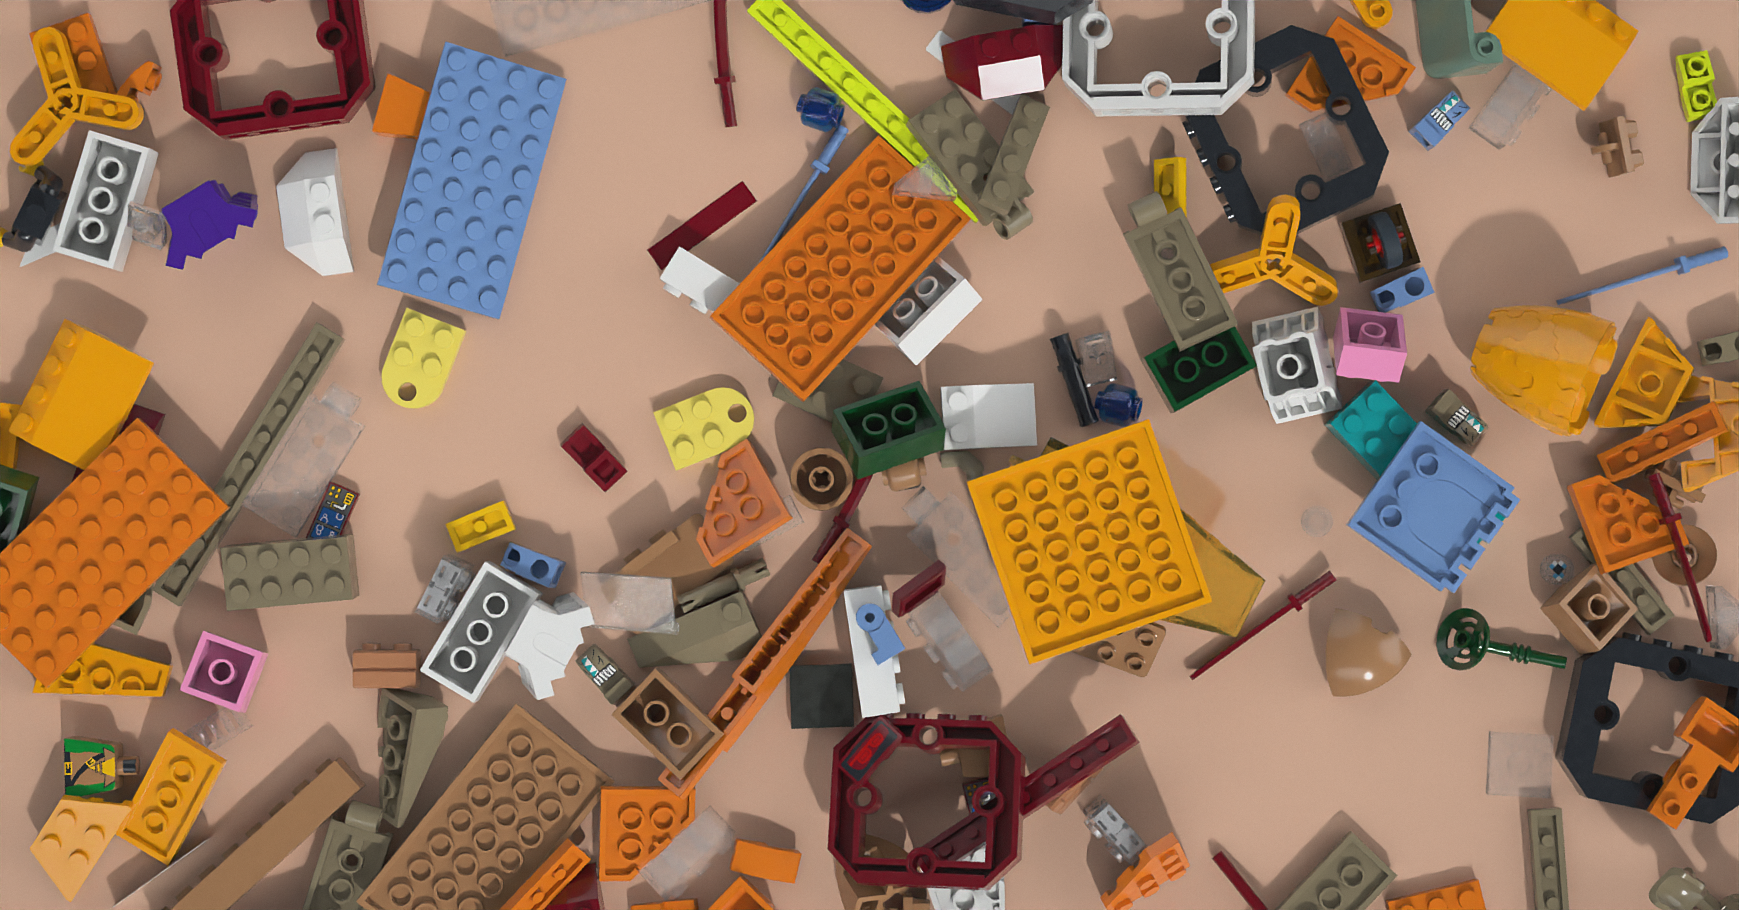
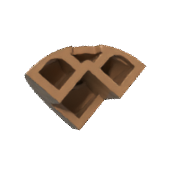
M1336 608L1330 623L1326 643V672L1332 695L1335 697L1354 696L1382 686L1403 669L1412 655L1410 650L1392 631L1385 633L1372 627L1371 618L1356 612Z
M866 834L865 857L906 859L909 854L892 842ZM836 860L838 888L845 910H884L886 908L884 904L886 900L895 893L903 895L909 889V887L861 885Z

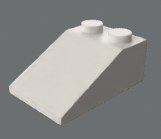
M1034 383L946 386L940 388L942 422L946 427L944 450L1037 446Z

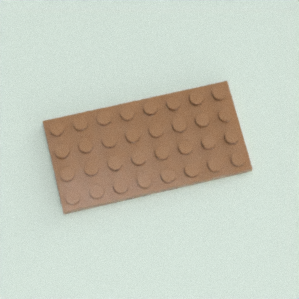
M516 702L356 902L366 910H499L582 823L600 800V786H611L615 780Z

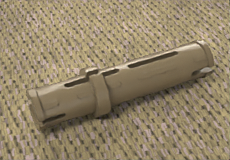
M759 558V560L740 569L734 567L730 569V573L684 594L677 595L676 597L680 604L692 599V601L680 606L683 613L687 614L689 611L735 590L743 591L746 589L745 586L762 578L769 577L770 572L768 568L755 572L767 566L764 559Z

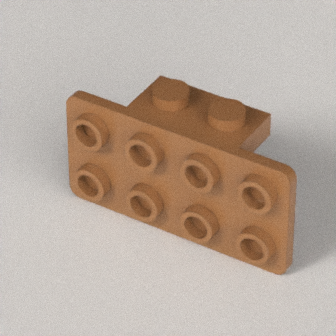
M696 513L668 533L662 529L649 539V542L652 544L643 552L637 548L623 560L626 562V565L602 584V592L633 633H642L679 605L677 595L684 594L708 583L734 562V557L732 556L715 568L709 565L696 540L699 527H702L704 517L701 514Z
M1152 622L1071 650V652L1133 675L1145 677L1148 675L1163 642L1166 628L1163 625Z

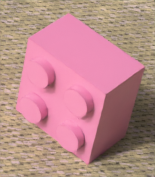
M1340 307L1333 335L1336 375L1347 378H1364L1380 382L1399 383L1407 355L1403 315Z
M203 631L180 691L237 712L246 713L268 653Z

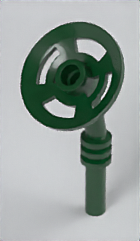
M1461 608L1449 614L1442 622L1437 634L1438 655L1446 666L1454 670L1463 671L1476 666L1483 659L1486 652L1509 657L1510 661L1516 659L1518 663L1523 660L1524 664L1532 662L1565 669L1567 657L1531 650V646L1524 648L1523 644L1517 647V643L1508 645L1491 641L1486 619L1478 611L1469 608ZM1471 617L1476 619L1478 622L1477 624L1472 622H1463L1462 619ZM1472 627L1474 631H1466V628ZM1454 628L1457 631L1453 641L1454 647L1448 648V637L1451 629ZM1463 650L1470 651L1469 654H1462L1461 652ZM1457 656L1461 659H1470V661L1459 663L1454 658Z

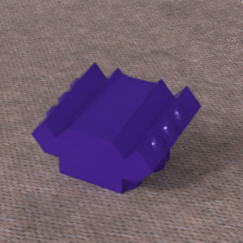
M208 180L162 208L161 213L172 231L165 266L183 270L186 256L202 259L203 253L227 238L235 239L238 224L253 228L254 220H256L258 214V195L240 191L231 197L223 183L218 184L216 180Z

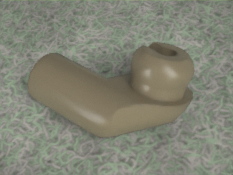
M969 451L940 453L942 468L960 467L966 473L969 481L983 476L984 467L982 462Z

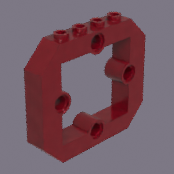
M177 0L170 9L183 110L225 140L350 123L376 88L364 0H327L330 19L321 23L316 32L317 41L322 48L335 55L340 94L296 100L282 90H275L265 96L263 105L222 110L217 72L223 71L228 66L230 54L222 43L212 38L207 5L241 0ZM260 0V1L266 2V3H270V2H273V1H276V0ZM335 30L341 31V40L337 44H329V34ZM210 48H216V59L206 62V51ZM283 100L287 101V111L283 115H276V104Z
M894 713L884 714L905 735L897 747L920 748L928 754H938L944 749L990 750L989 783L979 787L972 797V805L975 811L987 819L985 862L941 860L937 853L926 847L914 848L909 852L906 859L865 857L867 815H872L881 808L883 796L880 789L870 783L869 779L865 785L859 787L837 766L851 746L880 715L865 717L833 747L828 851L850 876L861 885L989 891L1022 860L1026 757L992 721H988V716L969 715V720H956V715L938 714L937 719H925V714L906 713V718H894ZM929 729H935L937 731L936 741L932 744H925L923 741L925 732ZM864 790H870L871 801L865 806H860L858 803L859 794ZM994 794L998 800L996 807L992 810H984L983 799L987 795ZM922 856H929L931 859L929 870L920 873L917 869V861Z

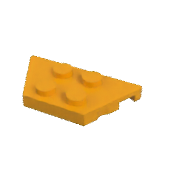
M1647 317L1594 422V426L1598 428L1661 426L1669 421L1694 372V368L1676 349L1672 341L1665 336L1652 318Z
M63 795L32 843L30 850L69 902L73 900L134 804L133 802L124 800L123 803L104 802V798L91 797L83 799L80 796Z

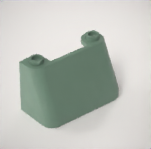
M1415 0L1424 71L1428 76L1443 79L1487 74L1503 63L1502 46L1496 35L1488 32L1474 33L1471 0Z

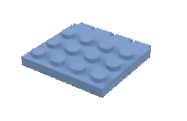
M1419 421L1346 525L1438 591H1442L1445 587L1452 593H1455L1467 576L1458 567L1462 564L1469 570L1473 568L1485 551V548L1477 543L1478 539L1480 538L1482 541L1490 544L1504 524L1495 515L1498 512L1505 518H1508L1520 499L1511 493L1515 487L1425 423Z

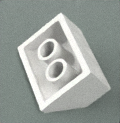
M937 256L879 319L875 326L909 360L917 365L973 310L982 298L962 275Z

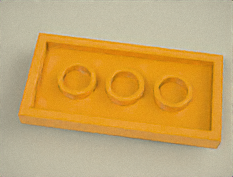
M172 728L168 731L131 801L134 803L131 810L115 834L169 866L174 861L227 760Z

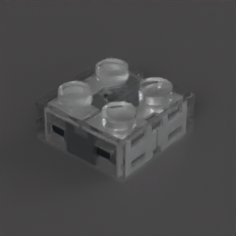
M454 554L443 555L415 613L437 624L449 620L461 602L458 600L461 592L468 590L475 579L476 574L472 572L475 565Z
M1099 795L1082 811L1087 817L1084 821L1086 827L1098 840L1102 836L1108 840L1105 846L1120 863L1125 859L1132 865L1139 858L1138 855L1148 847L1102 795Z

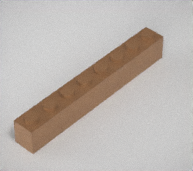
M341 757L333 762L330 758L327 759L315 770L318 776L309 783L305 779L292 791L295 795L292 800L287 804L283 800L269 812V815L272 817L264 825L258 822L247 831L245 835L249 839L241 846L235 843L222 854L225 860L217 868L212 864L198 876L202 881L195 888L189 885L175 897L178 903L170 910H229L366 784ZM165 906L162 910H169V909H168L167 906Z

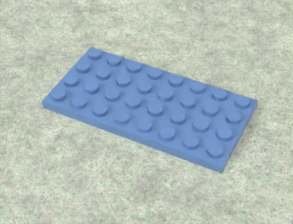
M449 42L444 43L377 285L500 319L567 79Z

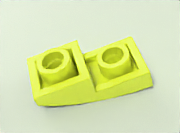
M1707 50L1678 55L1675 58L1679 92L1686 122L1703 119L1717 103L1712 85L1715 76Z

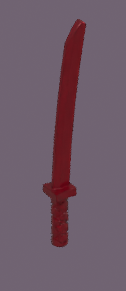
M714 0L715 45L718 78H714V83L720 86L725 128L737 126L732 83L736 82L735 76H731L727 0Z
M1660 472L1647 477L1650 480L1649 483L1663 517L1658 519L1659 524H1667L1706 642L1712 641V634L1675 523V521L1682 519L1681 513L1675 514Z
M873 474L856 481L838 517H834L832 521L834 524L831 530H829L826 535L827 537L824 538L821 543L822 545L812 558L817 564L821 562L843 531L850 526L849 521L862 499Z
M1329 570L1323 574L1321 578L1316 579L1312 584L1306 586L1304 590L1299 591L1298 594H1289L1287 598L1290 602L1193 672L1189 676L1191 680L1197 678L1291 609L1295 608L1297 612L1302 610L1301 605L1323 591L1325 587L1337 581Z

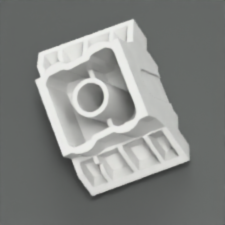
M1318 307L1252 322V335L1255 347L1252 348L1264 399L1265 401L1268 400L1270 411L1276 424L1342 409V395L1337 387V375L1331 360L1328 337L1324 331V319Z
M574 592L556 597L552 606L541 599L536 600L530 607L505 652V656L519 663L518 669L522 684L536 700L554 696L551 681L565 677L564 669L577 646L584 643L580 628L594 624L589 606Z

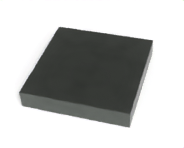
M852 663L791 666L789 669L791 729L854 727Z

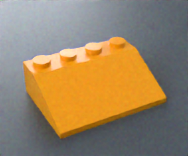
M1505 0L1485 32L1496 35L1500 40L1502 54L1584 111L1623 58L1639 31L1596 0Z
M64 319L9 432L85 470L118 437L154 362L89 327Z

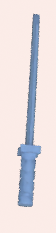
M838 124L833 136H831L824 147V151L818 157L819 159H815L810 167L815 169L759 263L776 246L820 173L823 175L827 174L830 169L828 164L849 132L844 126Z
M1723 246L1712 251L1709 250L1705 253L1696 254V256L1693 255L1687 258L1686 255L1674 259V265L1556 301L1558 305L1675 270H1677L1678 275L1685 274L1697 266L1700 267L1707 263L1710 264L1714 261L1728 258V251Z

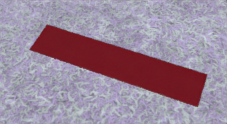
M742 181L647 251L659 268L663 270L668 266L679 246L689 251L757 202V200Z

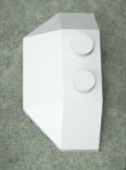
M1739 97L1720 98L1715 107L1692 132L1690 194L1718 224L1739 223Z
M334 148L305 152L276 186L284 247L322 276L354 272L338 150Z

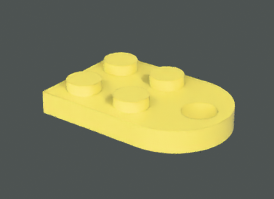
M406 308L382 369V385L388 397L396 404L411 409L423 408L435 402L443 392L466 331ZM406 383H412L416 388V396L410 401H405L400 396V389Z
M724 387L706 391L653 412L676 471L728 451L740 442L748 439L754 426V411L747 398L734 389ZM735 404H741L746 409V417L741 422H733L729 418V409Z

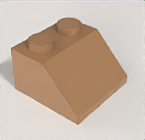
M1596 563L1560 586L1540 607L1543 613L1580 655L1600 651L1638 610L1608 573L1600 574Z

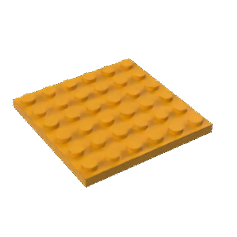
M1149 419L966 482L1029 665L1212 602Z

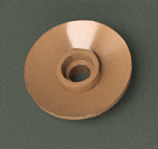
M1682 525L1689 544L1684 546L1686 554L1691 556L1689 564L1695 582L1698 584L1705 580L1716 566V545L1711 536L1703 529L1693 525ZM1675 549L1652 557L1656 571L1664 580L1675 585L1688 586Z

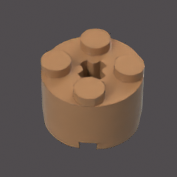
M814 448L804 452L793 464L790 474L791 489L796 499L804 506L818 511L830 510L842 504L849 496L853 486L852 469L844 456L837 451L829 448ZM824 471H827L829 473L827 479L830 481V484L827 487L825 485H821L819 488L814 485L816 483V479L813 477L816 472L822 474Z

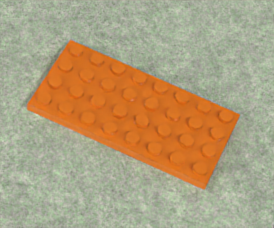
M878 135L710 315V319L797 398L804 402L967 225L971 218Z
M136 418L0 553V643L46 688L50 687L230 506L141 418Z

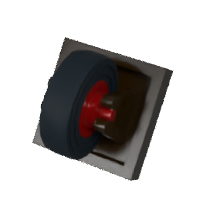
M1401 203L1339 224L1359 283L1421 262Z

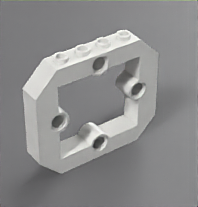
M1093 0L1091 4L1063 20L1062 80L1065 86L1096 117L1222 115L1254 84L1255 0H1222V8L1213 10L1207 16L1205 24L1208 38L1213 44L1221 47L1220 82L1172 83L1167 74L1154 71L1147 74L1141 84H1097V49H1102L1109 45L1113 38L1110 20L1104 13L1098 11V0ZM1219 22H1227L1231 25L1230 29L1225 33L1214 31V27ZM1099 24L1104 26L1101 34L1097 36L1088 34L1089 29L1093 25ZM1161 84L1166 87V91L1161 96L1150 94L1151 88L1155 85Z

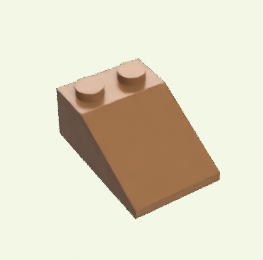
M659 667L655 668L611 714L680 780L724 735L697 704Z

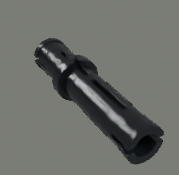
M1069 332L1051 338L1050 341L1059 363L1057 369L1059 372H1062L1080 427L1098 422L1099 418L1092 404L1080 368L1082 363L1080 358L1077 359Z

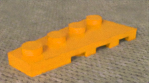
M93 643L50 687L46 688L36 678L32 693L162 697L165 696L173 665Z

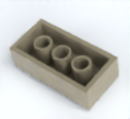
M353 534L233 544L220 548L227 611L353 600L359 596Z

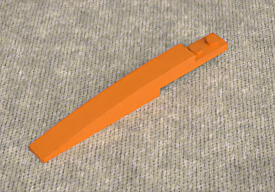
M846 528L731 675L735 680L707 716L724 735L681 780L667 767L658 777V780L679 798L684 800L722 750L727 753L799 657L872 546L849 528Z

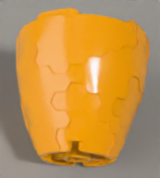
M1521 305L1492 309L1488 319L1493 320L1492 325L1485 324L1472 353L1471 362L1476 365L1470 366L1473 377L1502 403L1538 426L1561 436L1571 437L1572 434L1580 435L1589 420L1590 412L1587 411V408L1601 374H1606L1613 363L1618 346L1617 341L1613 339L1617 330L1615 322L1585 311L1549 306Z

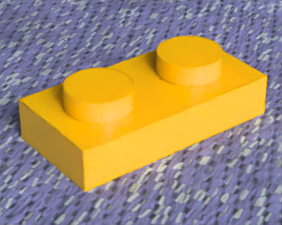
M1186 158L1155 159L1154 192L1157 191L1161 196L1167 214L1181 207L1187 218Z
M505 500L445 524L457 553L516 530Z

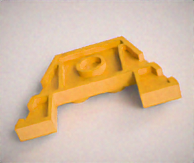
M1705 376L1690 377L1678 403L1704 399L1716 402L1729 431L1713 438L1714 458L1681 462L1684 492H1691L1739 471V382L1729 383Z

